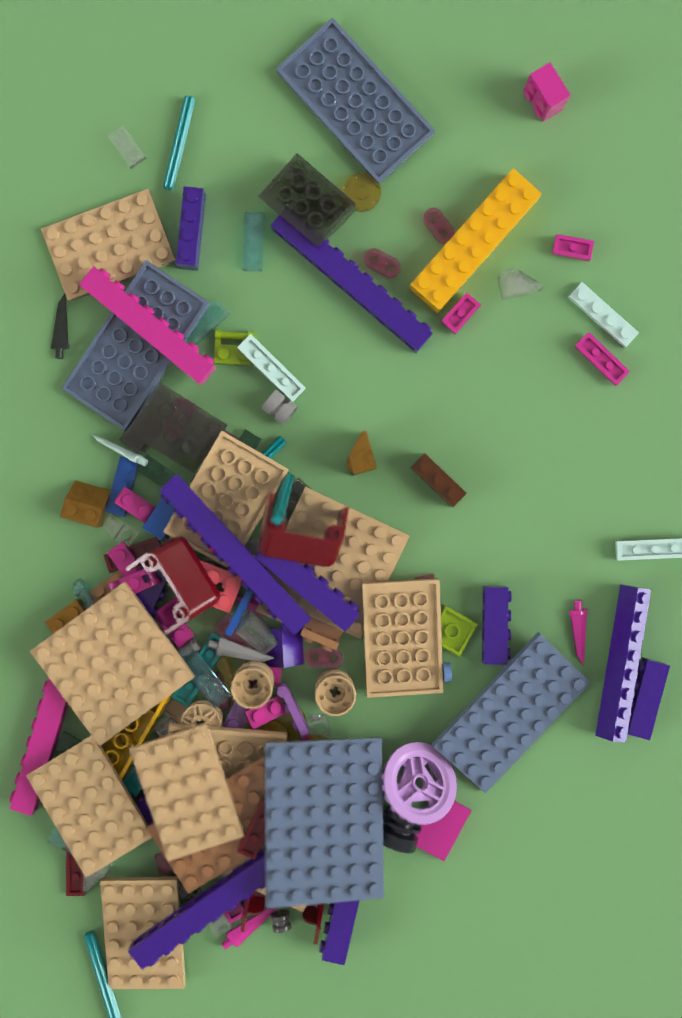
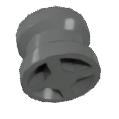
M278 910L271 914V920L274 922L272 926L273 932L282 933L292 928L291 922L288 919L290 917L288 910Z

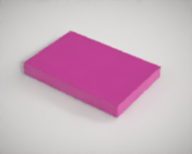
M454 800L451 809L443 818L420 826L421 832L415 834L418 837L416 847L445 861L470 815L471 809Z

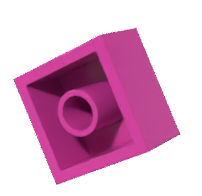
M551 62L531 73L523 89L525 98L531 101L536 116L541 118L543 122L562 111L571 96Z

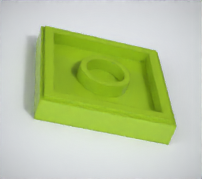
M444 605L441 610L442 648L460 657L478 623Z

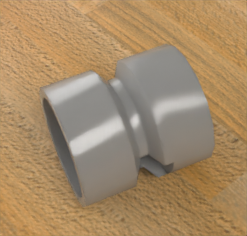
M275 390L261 409L270 416L274 415V419L283 426L294 414L298 406L290 400L286 401L285 396L278 390Z

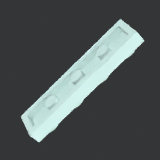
M583 282L568 297L624 348L638 335L639 332Z
M252 334L237 347L290 401L293 402L306 389Z
M682 538L615 541L616 560L682 558Z

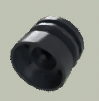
M387 805L384 810L385 815H383V822L386 823L383 824V846L402 853L415 852L418 843V837L415 834L421 832V825L411 824L407 820L399 818V815L391 810V805Z

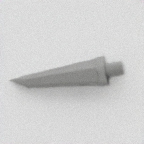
M220 637L219 642L210 640L208 647L217 649L216 655L259 662L274 659L271 656Z

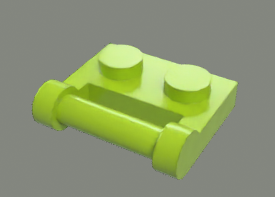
M216 329L214 364L253 366L237 349L239 345L222 344V339L245 340L250 334L254 336V331L244 333Z

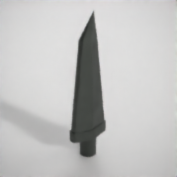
M66 294L63 295L58 303L51 349H56L55 358L63 359L64 349H69Z

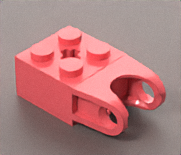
M199 559L212 582L216 585L222 583V587L225 588L219 592V602L212 607L230 613L242 579L238 574L234 577L225 567Z

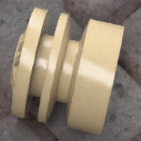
M252 660L242 664L235 673L231 684L233 699L244 708L256 709L262 707L272 695L274 687L272 670L267 664ZM256 679L257 683L252 685L250 682Z
M329 669L318 676L314 689L318 707L330 716H340L350 711L356 701V691L352 678L340 669ZM334 687H337V688H338V691H335V693H332L331 689H334Z
M200 698L193 701L185 710L180 724L198 725L202 719L205 721L204 723L207 722L208 726L222 727L224 712L216 701L209 698Z

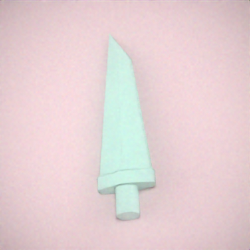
M93 435L98 442L123 455L130 461L144 467L148 464V460L142 455L102 437Z

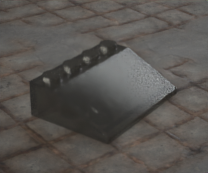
M298 153L259 195L260 199L317 248L355 212L356 207L354 201Z
M157 383L129 428L128 433L194 473L208 455L221 430L224 432L227 424L164 384Z

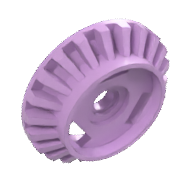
M413 742L397 748L388 757L389 760L385 763V770L382 774L384 784L382 790L385 791L386 802L390 803L391 810L396 812L399 818L407 820L408 823L424 825L440 820L451 809L457 792L456 776L450 761L432 745L427 743ZM424 765H426L430 769L435 781L433 780V778L431 777V775L429 774ZM402 766L404 771L399 784H397V774ZM416 778H420L423 782L421 789L415 785ZM427 801V807L416 809L412 807L411 802Z

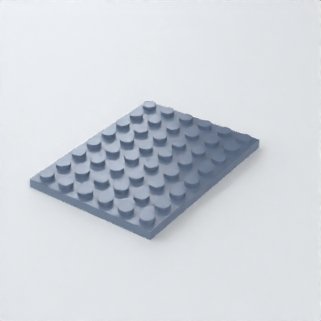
M365 737L265 742L266 908L384 898L382 738Z

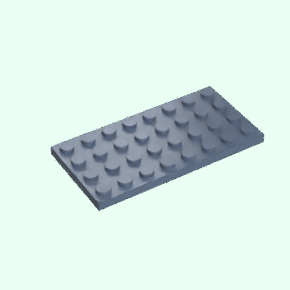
M333 17L276 68V73L378 185L436 132Z
M145 260L125 291L128 295L130 292L140 299L138 303L143 307L148 305L155 311L153 315L157 319L160 317L165 319L170 324L168 328L172 331L177 329L185 336L183 338L185 342L211 304L147 260ZM111 312L62 389L123 431H127L172 361Z
M537 632L434 740L432 745L486 793L591 682L543 635Z

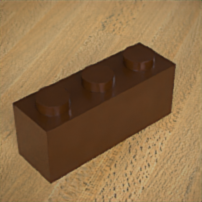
M425 453L410 467L450 507H454L467 494Z

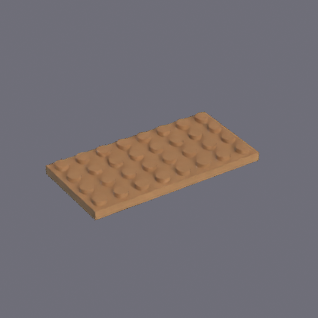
M264 755L226 777L244 833L262 797H265ZM152 822L146 829L168 861L155 822ZM241 837L170 860L168 863L189 894L248 857L237 852V848L243 838ZM264 840V842H263V844H262L260 850H262L263 848H265V840Z

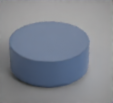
M443 662L444 682H449L452 680L451 663Z

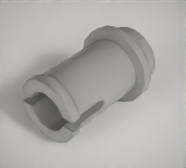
M190 639L189 643L177 649V652L184 660L191 654L198 653L201 645L197 639Z

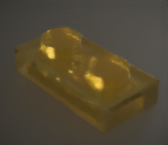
M222 656L219 658L217 668L219 674L223 673L225 680L222 681L225 692L229 693L230 697L232 696L231 684L234 674L229 657Z

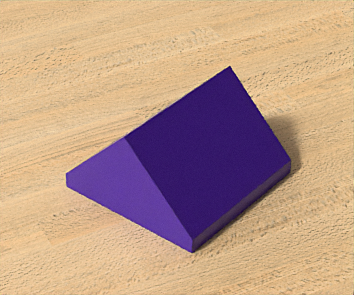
M282 627L264 628V631L268 630L270 632L269 636L272 637L270 644L268 643L267 645L265 643V654L274 658L265 661L268 666L287 668L304 664L303 636L300 635L302 628L295 635L291 631L287 634Z

